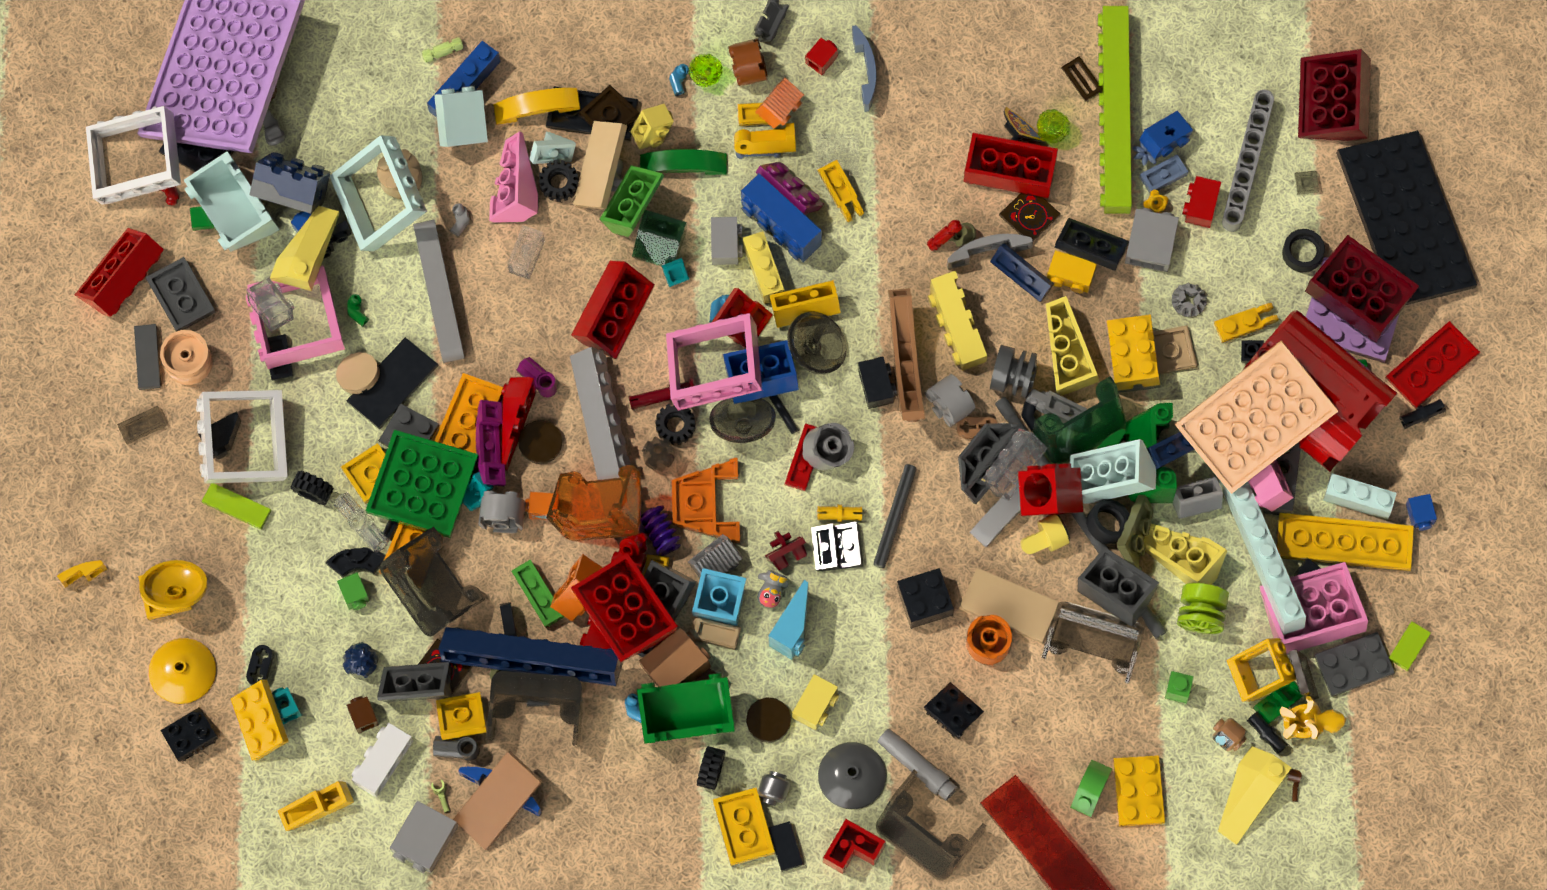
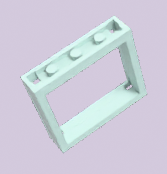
M380 135L330 175L331 182L360 251L378 250L427 212L423 198L420 196L415 179L411 175L408 163L402 154L400 144L395 136ZM382 152L406 208L374 232L351 176Z

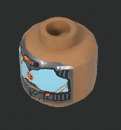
M1221 718L1212 728L1215 730L1213 740L1225 751H1236L1247 739L1245 737L1246 730L1233 718H1228L1225 721Z

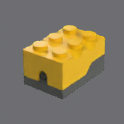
M1151 314L1107 320L1116 392L1161 388Z

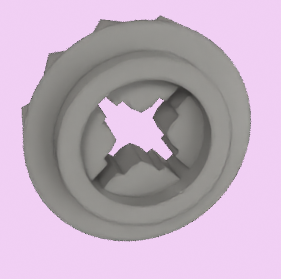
M1188 282L1179 285L1172 294L1173 308L1182 316H1197L1205 309L1207 298L1205 291L1198 284L1194 285ZM1185 293L1186 295L1188 294L1189 297L1195 296V298L1193 299L1194 305L1191 304L1189 301L1183 303V301L1186 299Z

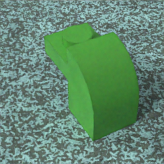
M1091 760L1070 808L1091 817L1112 768Z

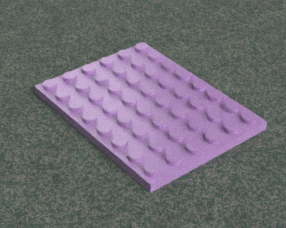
M185 0L145 111L152 109L154 106H165L174 114L177 143L252 154L305 0ZM162 122L139 128L137 134L142 138L163 140Z

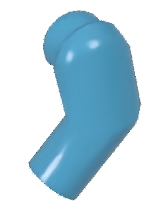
M686 64L677 66L669 77L675 96L685 93L682 82L689 73V68Z
M722 295L711 303L710 323L729 295Z
M631 693L625 699L626 712L630 718L641 723L638 695Z

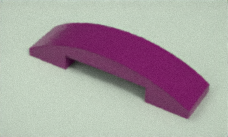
M480 400L476 421V454H478L477 463L483 484L504 487L506 485L505 464H501L499 425L502 424L501 402Z

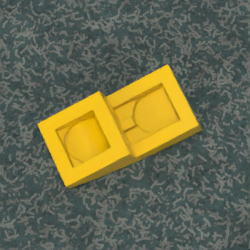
M101 560L90 561L73 566L58 574L57 577L66 588L83 575L89 582L107 570Z

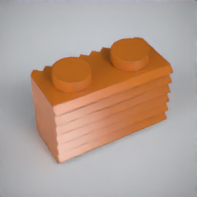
M785 77L777 84L755 112L774 129L779 124L784 126L791 118L789 115L791 110L795 112L801 106L802 102L800 99L804 94Z

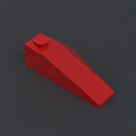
M510 377L508 384L505 383L502 388V464H505V471H508L518 444L520 432L524 428L537 392L534 378Z

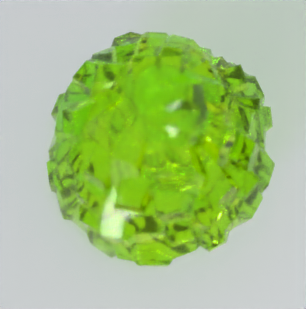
M699 54L689 63L690 78L697 86L706 88L719 82L723 73V66L720 60L712 54Z
M1048 109L1042 112L1037 121L1038 136L1051 144L1062 142L1069 135L1071 129L1070 121L1066 115H1063L1062 112L1056 109Z

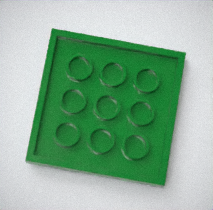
M394 430L366 507V514L451 538L477 464L478 454Z

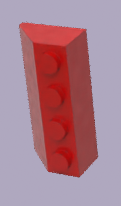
M127 228L74 295L101 314L111 317L120 310L123 301L132 295L134 287L138 282L146 277L149 268L158 262L164 249L147 233Z
M610 260L571 336L583 345L603 350L605 355L616 359L655 284L627 262Z

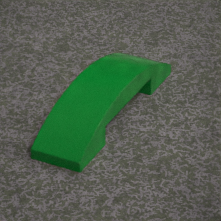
M695 149L655 151L640 155V168L659 173L705 172V175H727V154Z

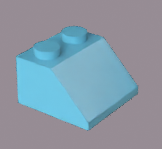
M702 568L692 610L693 616L737 626L746 578Z

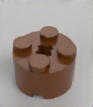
M758 38L728 46L730 56L733 59L734 65H732L738 86L768 80L764 56H762L760 51L761 45Z

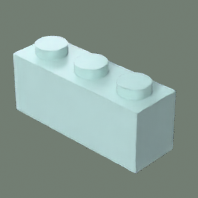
M1332 473L1323 501L1388 520L1397 493Z

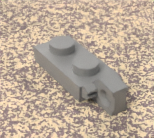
M1032 389L1026 398V402L1036 406V409L1041 413L1078 431L1082 428L1088 411L1087 408L1050 390L1048 392H1039Z

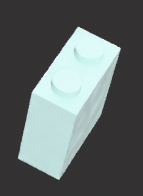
M475 86L462 87L460 92H455L454 88L441 90L442 94L434 95L440 146L451 147L488 142L482 90H475Z

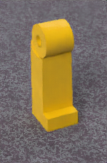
M786 123V128L752 132L745 129L739 130L734 134V149L737 153L744 155L796 152L794 123Z

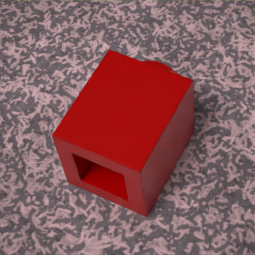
M821 37L805 55V64L823 75L838 57L837 46L832 41H826Z

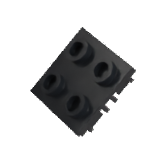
M951 682L924 706L927 715H930L935 721L937 720V724L941 722L943 724L942 728L946 727V730L952 737L958 739L964 734L963 731L984 712Z
M200 707L160 730L179 762L182 760L185 762L186 759L193 756V751L195 754H198L196 749L200 747L201 751H203V745L206 748L211 744H215V740L218 739Z

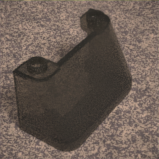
M434 526L397 549L380 564V572L420 630L430 637L485 600L477 587L467 585L463 588L440 556L438 551L443 547V539Z

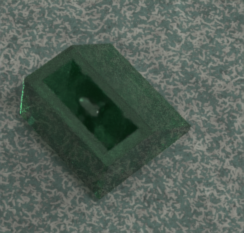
M645 210L637 232L632 257L659 266L677 260L687 232V222Z

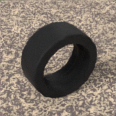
M1298 229L1291 232L1286 238L1282 249L1283 260L1286 265L1300 273L1316 269L1321 264L1325 253V245L1321 236L1309 229ZM1299 239L1309 240L1316 247V256L1309 262L1298 261L1291 254L1292 244Z
M1111 499L1101 500L1096 503L1087 515L1086 525L1088 531L1099 542L1115 544L1122 535L1125 522L1128 520L1130 513L1118 501ZM1106 512L1113 515L1119 523V531L1113 532L1103 527L1099 522L1098 513Z

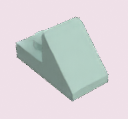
M546 132L544 141H534L530 161L533 164L554 163L555 160L558 163H561V160L572 162L576 143L554 133Z

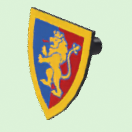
M1005 107L1003 112L1007 122L1004 127L1012 135L1011 140L1021 141L1024 137L1042 143L1046 142L1022 117L1008 107Z

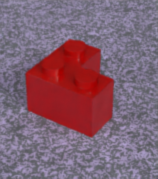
M845 819L825 853L823 863L841 874L845 872L854 855L874 866L885 848L886 841Z

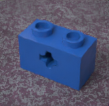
M1177 110L1146 128L1139 141L1151 156L1157 159L1160 156H1168L1177 146L1180 148L1185 146L1190 141L1189 137L1193 129Z

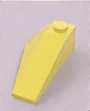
M1251 746L1238 764L1218 832L1237 845L1289 774L1291 767L1275 755Z

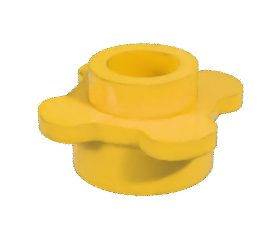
M1154 189L1150 192L1149 198L1144 201V208L1161 214L1168 204V197L1160 195L1159 191Z

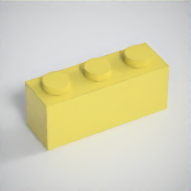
M762 231L743 237V247L763 303L766 304L771 302L769 295L784 292V287L765 234Z

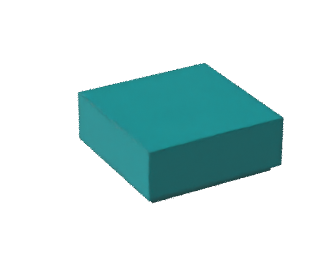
M682 258L661 266L669 287L689 280Z

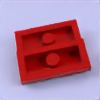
M734 288L712 322L750 313L757 325V337H759L773 314L759 302L749 298L739 288ZM745 332L728 335L733 341L746 348Z

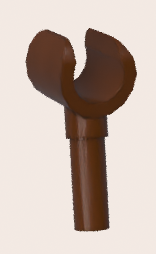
M1292 768L1287 780L1294 782L1292 801L1298 802V787L1302 774L1299 770Z

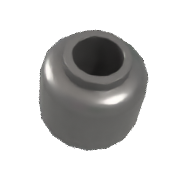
M770 771L769 774L762 776L758 795L764 798L763 803L776 806L777 802L783 803L786 800L790 787V782L786 780V775Z

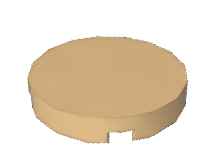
M362 352L350 354L344 358L336 371L337 382L344 391L350 394H360L365 389L369 390L378 381L380 375L378 363L373 356Z

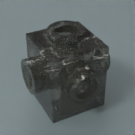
M656 436L652 441H647L642 449L645 464L652 470L658 469L661 472L666 467L669 468L675 459L673 444L665 438L659 439ZM657 449L661 451V453L659 454L655 452Z

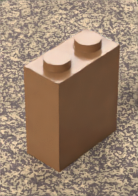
M679 628L641 658L639 663L657 686L693 682L711 668L709 662L711 657L703 647L699 649L695 645L697 640L690 631L685 633L682 628Z

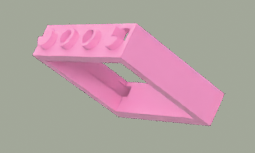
M324 266L320 267L314 285H320L332 337L273 353L270 351L259 299L300 288L270 279L247 285L249 295H246L248 307L252 306L253 312L249 314L252 325L257 326L254 336L256 343H260L262 348L258 349L261 362L265 361L268 369L345 350Z
M750 313L666 334L670 396L678 411L762 391L757 325ZM745 332L748 363L747 374L689 388H680L679 347Z

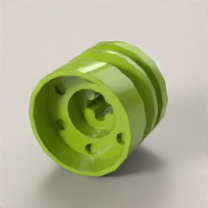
M1187 583L1183 585L1180 602L1186 606L1179 608L1178 613L1180 616H1178L1177 625L1185 630L1197 633L1218 634L1223 632V622L1226 615L1220 611L1227 609L1229 592L1221 587L1204 583Z

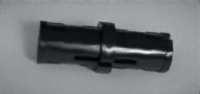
M1438 399L1426 406H1418L1416 410L1401 415L1399 419L1403 420L1401 423L1404 429H1407L1420 422H1428L1429 418L1446 412L1442 400Z
M1258 711L1248 718L1247 722L1258 732L1259 738L1262 741L1265 740L1277 755L1288 746L1275 731L1276 728L1273 725L1270 726Z

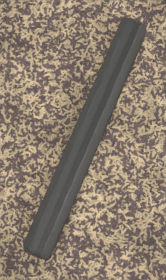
M906 464L904 466L874 559V566L885 568L916 472V467Z

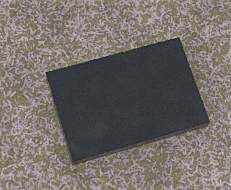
M163 143L159 150V153L165 156ZM177 143L179 164L194 172L225 152H228L230 156L234 152L231 150Z
M1068 218L1054 248L1116 271L1129 241Z

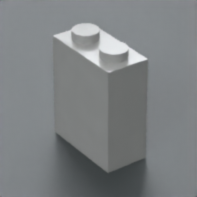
M1148 208L1136 209L1125 264L1168 272L1179 217H1175L1174 214L1163 212L1162 214L1155 213Z
M417 801L390 846L391 852L394 853L393 857L402 863L406 860L413 863L412 868L424 874L425 871L432 873L457 830L458 824L449 817Z

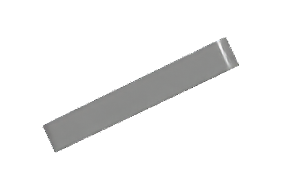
M1260 90L1254 97L1222 219L1223 227L1229 232L1240 229L1274 102V96L1268 90ZM1265 100L1268 105H1261L1258 101ZM1259 119L1263 124H1255L1253 120ZM1255 139L1258 143L1251 144L1248 140ZM1249 158L1253 163L1247 164L1243 159ZM1238 178H1245L1248 182L1241 183L1238 181ZM1239 197L1243 200V202L1237 203L1233 200V198ZM1235 217L1238 221L1232 223L1227 218Z
M435 219L415 223L413 226L442 361L447 363L465 359Z

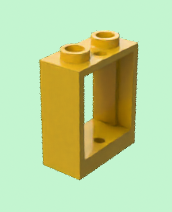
M1268 638L1226 660L1242 702L1258 700L1296 680L1294 667L1288 659L1286 647L1281 638ZM1269 650L1280 679L1258 689L1248 661Z

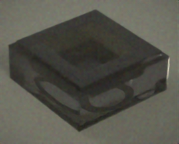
M1317 171L1296 172L1294 174L1297 195L1319 193Z

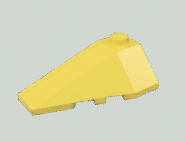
M318 206L277 258L270 280L312 291L340 212Z
M1154 524L1150 525L1149 535L1144 536L1145 551L1185 584L1204 583L1212 585L1218 578L1227 550L1211 539L1190 536V533L1170 531L1169 528Z

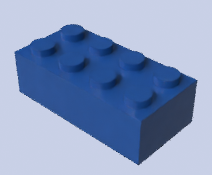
M758 174L741 190L742 211L748 217L753 216L756 218L758 226L763 231L769 230L773 234L772 237L775 242L780 246L784 244L789 249V254L795 260L800 259L802 262H805L822 245V230L761 174Z

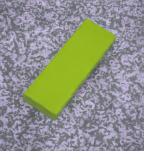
M215 483L210 484L201 501L209 507L262 530L271 513L270 508Z

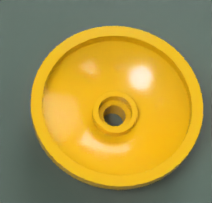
M171 560L156 564L144 573L139 583V591L143 601L152 608L162 611H179L189 608L201 600L207 590V578L204 571L194 563L183 560Z
M189 638L174 639L162 645L153 655L149 665V680L154 691L164 700L175 704H187L203 697L212 687L216 676V663L210 650L201 642ZM179 664H183L184 668L182 670H176Z

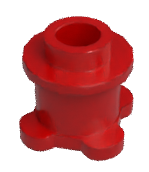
M629 530L626 533L628 538H624L619 545L621 553L623 555L628 553L631 559H633L640 552L644 553L647 550V536L645 533H636L634 530Z

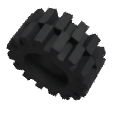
M555 160L553 165L549 162L547 168L543 167L542 173L539 175L541 191L546 198L549 197L552 201L554 199L557 202H561V199L567 201L568 197L572 198L577 190L578 174L569 162L567 165L563 160H561V163ZM555 175H564L567 178V184L562 188H555L551 185V179Z
M668 404L665 409L663 407L660 409V414L657 413V420H655L656 431L660 439H663V442H669L670 445H674V443L682 445V442L686 443L689 438H692L696 424L694 414L691 413L689 408L678 411L675 405L670 406ZM673 417L681 418L684 422V427L678 432L670 431L667 427L668 421Z
M304 471L297 472L290 486L294 493H298L297 495L319 505H326L334 490L332 485L327 481H323L324 479Z
M707 746L700 765L697 786L712 790L716 789L725 759V750Z

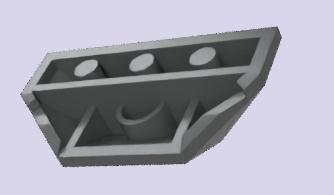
M1018 423L985 424L958 456L961 490L973 504L979 502L1030 439L1029 435Z

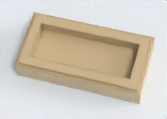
M697 617L693 636L697 641L736 650L741 627Z

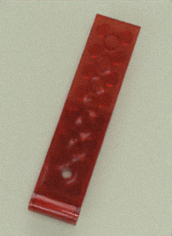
M1016 774L980 802L983 809L1038 874L1037 877L1048 890H1111Z

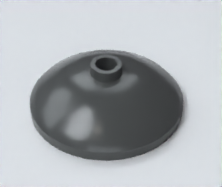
M847 742L835 746L823 757L818 770V782L824 796L834 805L845 809H860L870 805L880 796L886 782V770L881 757L872 748L857 742ZM850 769H854L856 771V774L854 776H850L848 774V771Z

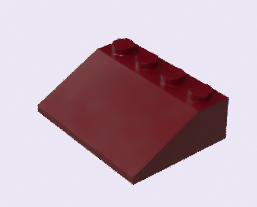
M1362 49L1301 57L1298 138L1354 141L1369 138L1371 58Z
M1347 235L1310 279L1305 292L1377 343L1419 288V285Z

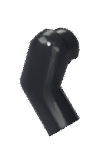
M1025 401L1021 416L1032 432L1040 427L1039 422L1034 416L1037 409L1036 406Z

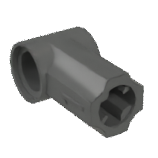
M435 736L433 742V756L459 758L472 761L480 753L478 744L470 737L442 740L441 736ZM466 745H473V750L471 753H463V749Z

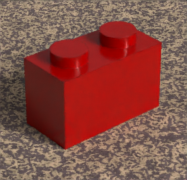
M1196 176L1195 182H1190L1187 195L1191 196L1190 202H1185L1182 215H1186V223L1210 228L1221 181Z

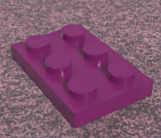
M775 162L760 165L756 170L757 174H761L803 214L819 211L823 207L824 203L819 200L820 196L814 191H809L804 186L805 183L800 178L793 176L785 164Z

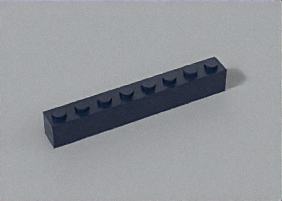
M445 627L439 646L441 662L611 686L617 685L623 665L612 649L573 645L566 642H551L545 639H530L523 636H508L502 633H487L480 630H465L459 627Z

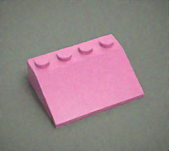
M1345 562L1290 577L1306 615L1305 628L1285 635L1282 633L1263 585L1259 587L1273 638H1281L1286 647V654L1295 649L1298 651L1363 633L1367 630L1368 619Z

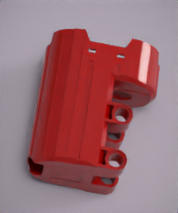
M1293 310L1261 346L1243 370L1278 342L1283 341L1338 409L1337 413L1299 441V447L1331 472L1336 464L1345 457L1362 437L1359 428L1366 429L1382 409L1392 401L1397 392L1301 312Z

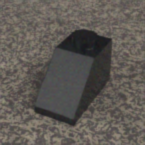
M237 411L211 424L213 459L225 457L228 451L232 449L241 424Z

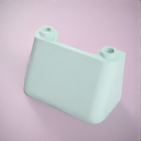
M225 152L184 179L188 186L184 188L191 200L196 198L221 237L218 239V242L224 251L227 249L230 252L235 251L280 230L261 200L249 195L251 185L228 152Z

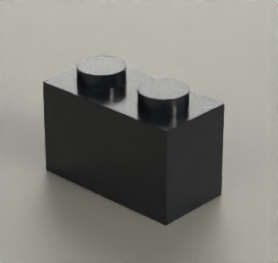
M884 356L858 362V372L868 409L893 404L897 391L895 384L890 383L889 376H892L890 364L885 363Z

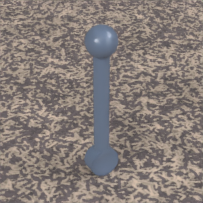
M736 152V157L739 159L748 156H774L779 158L781 153L744 155Z

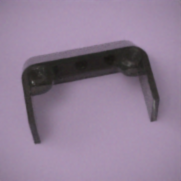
M1059 602L1049 629L1042 658L1046 659L1048 651L1060 655L1067 652L1068 648L1112 660L1111 665L1114 670L1122 674L1127 673L1125 683H1129L1145 628L1138 622L1131 627L1114 615L1070 602Z
M499 671L494 674L491 680L486 733L488 740L494 741L496 718L506 719L511 717L515 712L516 702L527 703L532 701L560 705L561 719L567 724H574L572 745L574 747L580 746L583 697L582 684L576 677Z
M914 769L894 793L878 818L876 831L883 839L934 879L943 881L952 875L984 835L986 825L982 823L969 840L961 834H951L943 843L907 816L913 808V798L907 791L917 780L918 772Z

